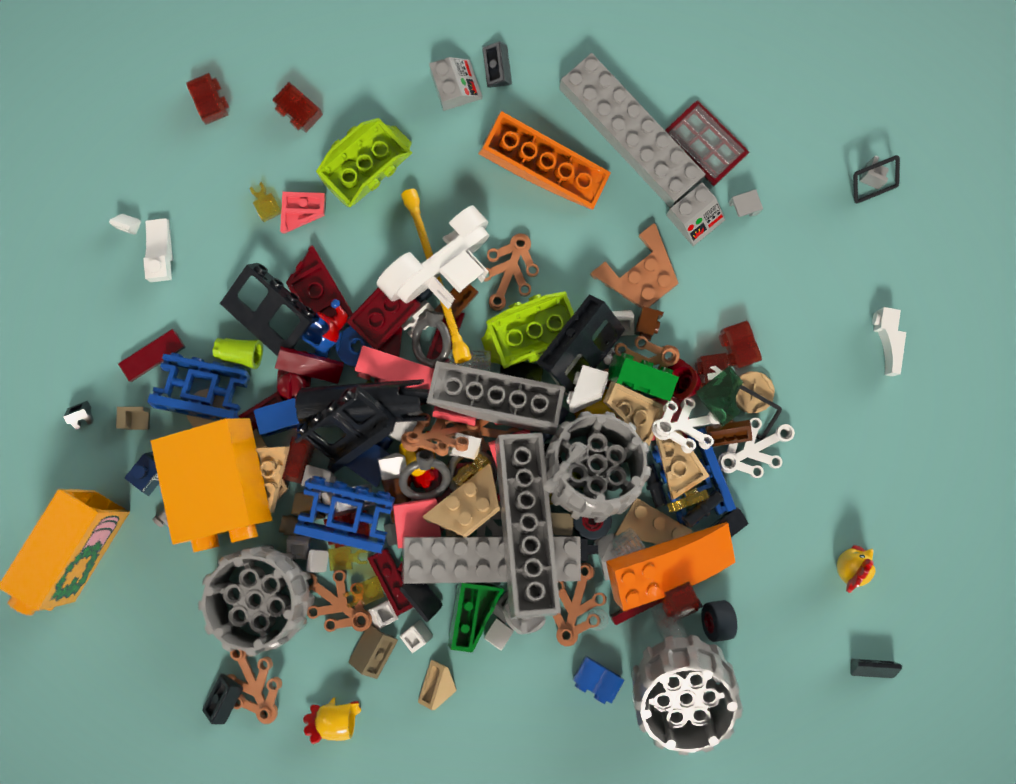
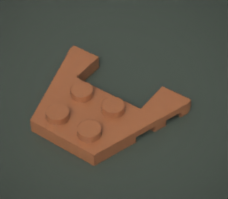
M655 223L638 236L652 253L619 278L606 261L590 273L594 279H598L608 288L620 293L624 298L641 309L643 306L649 308L679 284Z

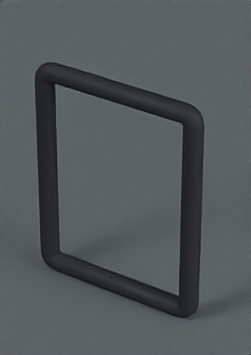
M898 155L858 170L853 174L855 203L863 202L899 186L900 157ZM895 160V184L858 199V175Z
M737 385L723 408L725 413L740 389L777 409L762 436L758 434L756 436L757 439L763 440L780 415L782 408L747 387Z

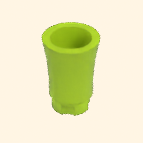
M217 338L213 347V357L215 359L244 365L253 369H257L260 366L263 356V344L260 340Z

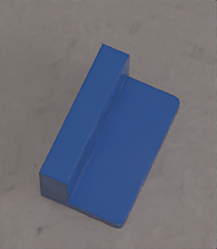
M292 398L255 409L254 414L259 434L263 437H268L298 428L300 424L296 416V399Z

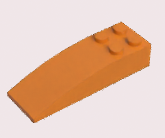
M502 111L496 117L478 153L515 175L591 210L594 209L611 174L606 169Z
M724 522L608 560L606 565L614 601L623 611L680 592L710 578L734 564L735 556L729 524Z

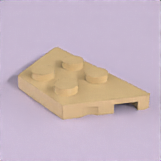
M486 465L427 512L423 518L428 523L437 524L441 528L454 531L465 538L501 510L491 465Z

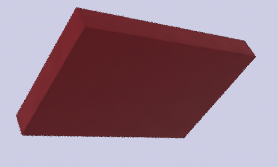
M378 287L346 322L374 349L379 350L418 310L421 304L416 299L409 303H405L401 299L391 301Z

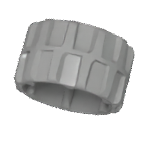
M589 411L581 412L575 421L571 423L563 422L545 452L547 481L558 472L560 467L558 458L562 452L566 454L565 460H567L575 446L579 443L575 442L571 445L568 443L570 439L586 436L587 442L584 445L587 449L582 458L572 463L569 470L559 479L558 487L553 493L551 492L552 503L555 506L561 505L571 513L570 517L577 520L580 517L594 518L596 523L604 522L611 515H621L641 494V490L651 474V467L647 466L646 457L650 449L646 442L643 443L636 433V426L631 422L629 424L616 418L614 413L608 411L605 414H592ZM607 441L611 442L613 445L611 447L607 446ZM591 442L598 443L600 449L593 448ZM610 454L617 455L619 461L612 460ZM591 463L598 464L600 470H594L591 467ZM622 463H628L631 477L630 482L626 480L625 470L620 467ZM572 472H577V473H579L580 476H581V479H580V480L574 479V478L572 477V474H571V473H572ZM610 475H615L619 482H613L610 479ZM596 484L600 488V492L593 491L590 485ZM581 486L584 487V495L580 494L575 489ZM620 488L622 490L619 498L605 500L603 493L606 489L616 491Z
M272 545L246 548L222 557L218 561L219 566L216 570L205 575L202 581L205 588L203 598L198 602L199 611L203 610L206 621L205 631L208 635L213 634L222 642V648L229 652L237 649L245 651L248 656H257L264 651L277 649L287 643L307 624V611L314 604L315 600L314 595L309 590L308 580L311 579L310 573L303 571L295 562L297 557L293 553H281L274 550ZM259 560L266 562L276 570L265 576L264 570L261 567L255 566L254 562ZM244 566L245 570L240 573L239 582L233 584L229 580L231 574L236 567ZM250 572H253L256 576L254 583L249 580ZM271 578L277 581L276 589L270 586L269 581ZM286 583L290 590L291 600L287 595L281 593ZM234 588L240 591L239 598L233 595ZM255 594L261 597L260 605L254 601ZM276 600H279L283 605L281 611L275 607ZM226 602L229 604H233L234 608H232L230 612L228 611ZM239 610L244 611V613H245V619H244V620H242V619L239 618V616H238ZM283 615L285 619H288L281 632L278 630L271 632L270 628L274 626L276 617ZM260 616L265 617L267 621L266 626L260 624ZM250 622L251 629L254 632L260 633L261 637L251 635L240 627Z
M672 635L664 637L663 642L652 648L648 646L643 651V659L639 666L635 665L631 673L633 703L638 726L643 733H649L653 738L654 745L661 749L666 747L678 751L679 755H688V753L698 751L707 753L714 750V746L723 739H729L734 733V723L736 719L741 718L743 707L733 667L725 661L721 648L715 644L709 645L701 641L699 636L689 635L688 637L673 638ZM714 676L719 679L720 684H716V681L711 677Z

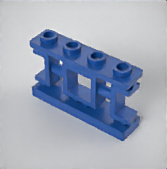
M177 353L163 354L162 359L164 361L160 367L163 371L169 372L165 388L153 387V394L149 395L147 402L153 408L213 421L239 418L238 412H240L241 408L238 404L231 402L236 386L247 388V381H250V375L245 368L240 366L226 367L223 363L213 361L211 364L197 357L187 359ZM177 367L188 369L185 380L177 378L179 372ZM219 375L230 377L228 388L218 387L221 379ZM194 378L211 381L207 398L190 394ZM174 386L182 388L180 394L182 400L171 398ZM216 395L225 397L222 404L224 409L212 407Z
M705 427L698 429L699 432L707 434ZM686 434L687 438L694 440V438ZM696 440L703 460L702 458L699 460L709 474V477L703 480L704 485L686 491L682 494V497L694 494L697 502L705 499L702 491L714 486L715 490L724 498L721 506L718 504L714 508L716 514L720 515L736 509L712 446L709 449H703L699 446L698 440ZM655 445L653 446L654 451H652L655 462L660 463L662 469L660 476L665 484L667 483L658 446ZM668 491L671 503H675L678 510L675 512L678 522L685 527H689L682 520V516L686 515L687 512L681 496L672 500L670 491Z
M312 476V478L305 481L303 494L314 496L310 514L301 512L298 515V523L295 525L294 530L295 534L382 553L387 532L377 530L380 512L387 514L392 512L395 498L391 497L390 493L378 491L377 493L369 492L368 488L362 486L352 488L348 487L347 483L341 481L331 483L325 481L326 479L320 476ZM322 491L335 493L332 496L330 505L320 503ZM365 501L378 503L374 515L362 513ZM337 502L357 506L354 524L334 520ZM317 511L328 514L326 525L313 523L316 520ZM360 521L372 524L370 535L357 533Z

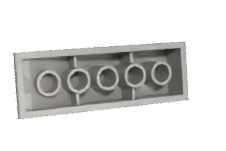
M436 361L427 403L489 422L555 435L558 428L565 387Z

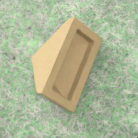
M435 660L430 661L418 703L430 710H436L457 691L447 666Z

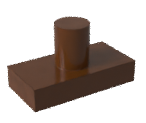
M470 284L460 293L455 288L450 291V294L455 298L451 305L455 320L479 294ZM441 303L437 306V308L434 311L441 313L444 312Z
M726 415V420L722 424L706 426L707 434L714 440L712 447L753 441L750 420L734 422L731 415Z

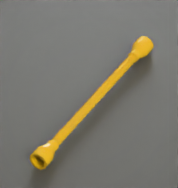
M407 189L402 192L401 197L404 206L409 210L410 215L414 219V224L427 260L433 255L420 215L419 195L416 189ZM439 276L437 280L443 285L441 276ZM440 301L452 336V354L455 363L467 362L472 358L469 347L458 332L451 307L447 309Z

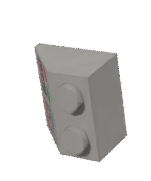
M448 57L429 63L431 76L443 111L483 99L469 59Z
M703 182L671 207L666 215L692 246H695L725 221L716 197Z

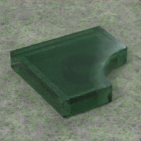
M729 366L695 394L723 427L741 413L737 406L736 395L739 387L744 382Z

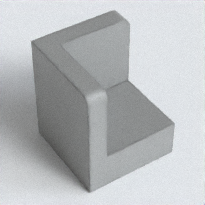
M874 156L866 164V167L877 163L879 157ZM879 166L864 172L860 182L880 189L888 181L886 175L889 169Z
M756 189L734 196L728 202L729 206L734 205L738 217L748 214L752 217L758 215L763 210Z

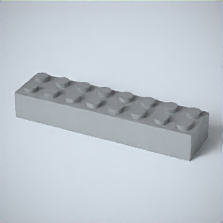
M593 53L588 55L561 79L559 90L669 208L673 207L702 181L706 174Z
M543 434L498 435L495 440L510 619L555 616L561 613L549 493L543 489L547 482Z
M470 536L466 538L403 537L402 582L404 584L507 582L503 536ZM553 536L557 581H581L580 537Z

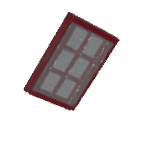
M698 100L665 129L669 136L706 174L704 176L705 179L713 187L750 153Z

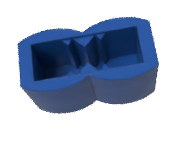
M586 655L572 678L576 682L574 685L576 688L585 693L587 690L595 694L594 698L603 704L606 701L612 704L625 681L623 677Z

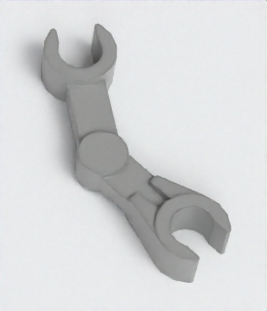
M579 442L575 446L569 458L560 465L555 476L545 483L543 489L548 493H553L556 490L561 476L570 468L572 463H575L585 454L587 447L583 443Z

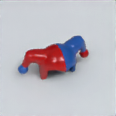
M334 299L331 302V307L336 310V316L328 317L318 311L315 313L320 320L312 323L301 338L315 348V353L308 354L327 358L330 348L337 343L340 330L348 319V314L340 306L339 300Z

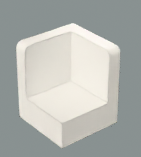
M456 432L451 438H467L469 440L468 449L466 451H458L456 448L449 446L447 455L461 456L473 460L477 459L481 439Z

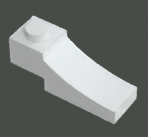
M165 218L145 221L146 254L145 258H143L145 279L149 282L172 280L170 261H173L169 220Z
M883 307L874 313L872 324L874 325V331L878 332L884 349V375L893 377L901 374L906 332L898 331L901 310Z

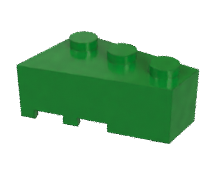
M623 352L621 356L613 355L608 369V380L667 401L671 400L679 378L672 375L674 370L662 366L660 370L653 368L654 363L643 359L641 363L633 360L634 356Z
M483 583L457 584L448 647L451 650L473 653L485 629V625L493 613L500 595L504 591L503 587Z

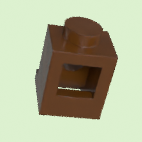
M643 306L640 310L634 334L644 336L648 341H651L654 333H658L660 322L657 320L662 318L664 312Z

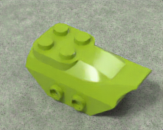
M379 118L361 122L357 127H351L342 140L338 139L332 144L331 149L319 165L316 173L341 203L350 208L370 191L377 189L381 184L380 181L386 176L390 177L395 173L396 167L412 154L410 151L412 142L396 126L386 125Z
M566 291L541 296V294L534 295L529 298L528 302L523 304L515 302L508 306L509 309L487 320V329L481 341L489 362L500 364L505 369L527 360L530 363L537 361L574 314Z

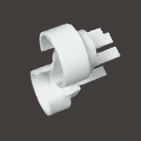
M475 206L467 207L449 222L455 230L442 238L447 243L446 246L422 264L411 252L404 254L382 273L377 281V286L391 301L401 299L405 303H409L429 288L447 309H450L455 298L437 278L443 275L459 293L475 279L478 278L481 283L485 280L489 271L478 261L473 253L489 238V234L485 230L489 221Z

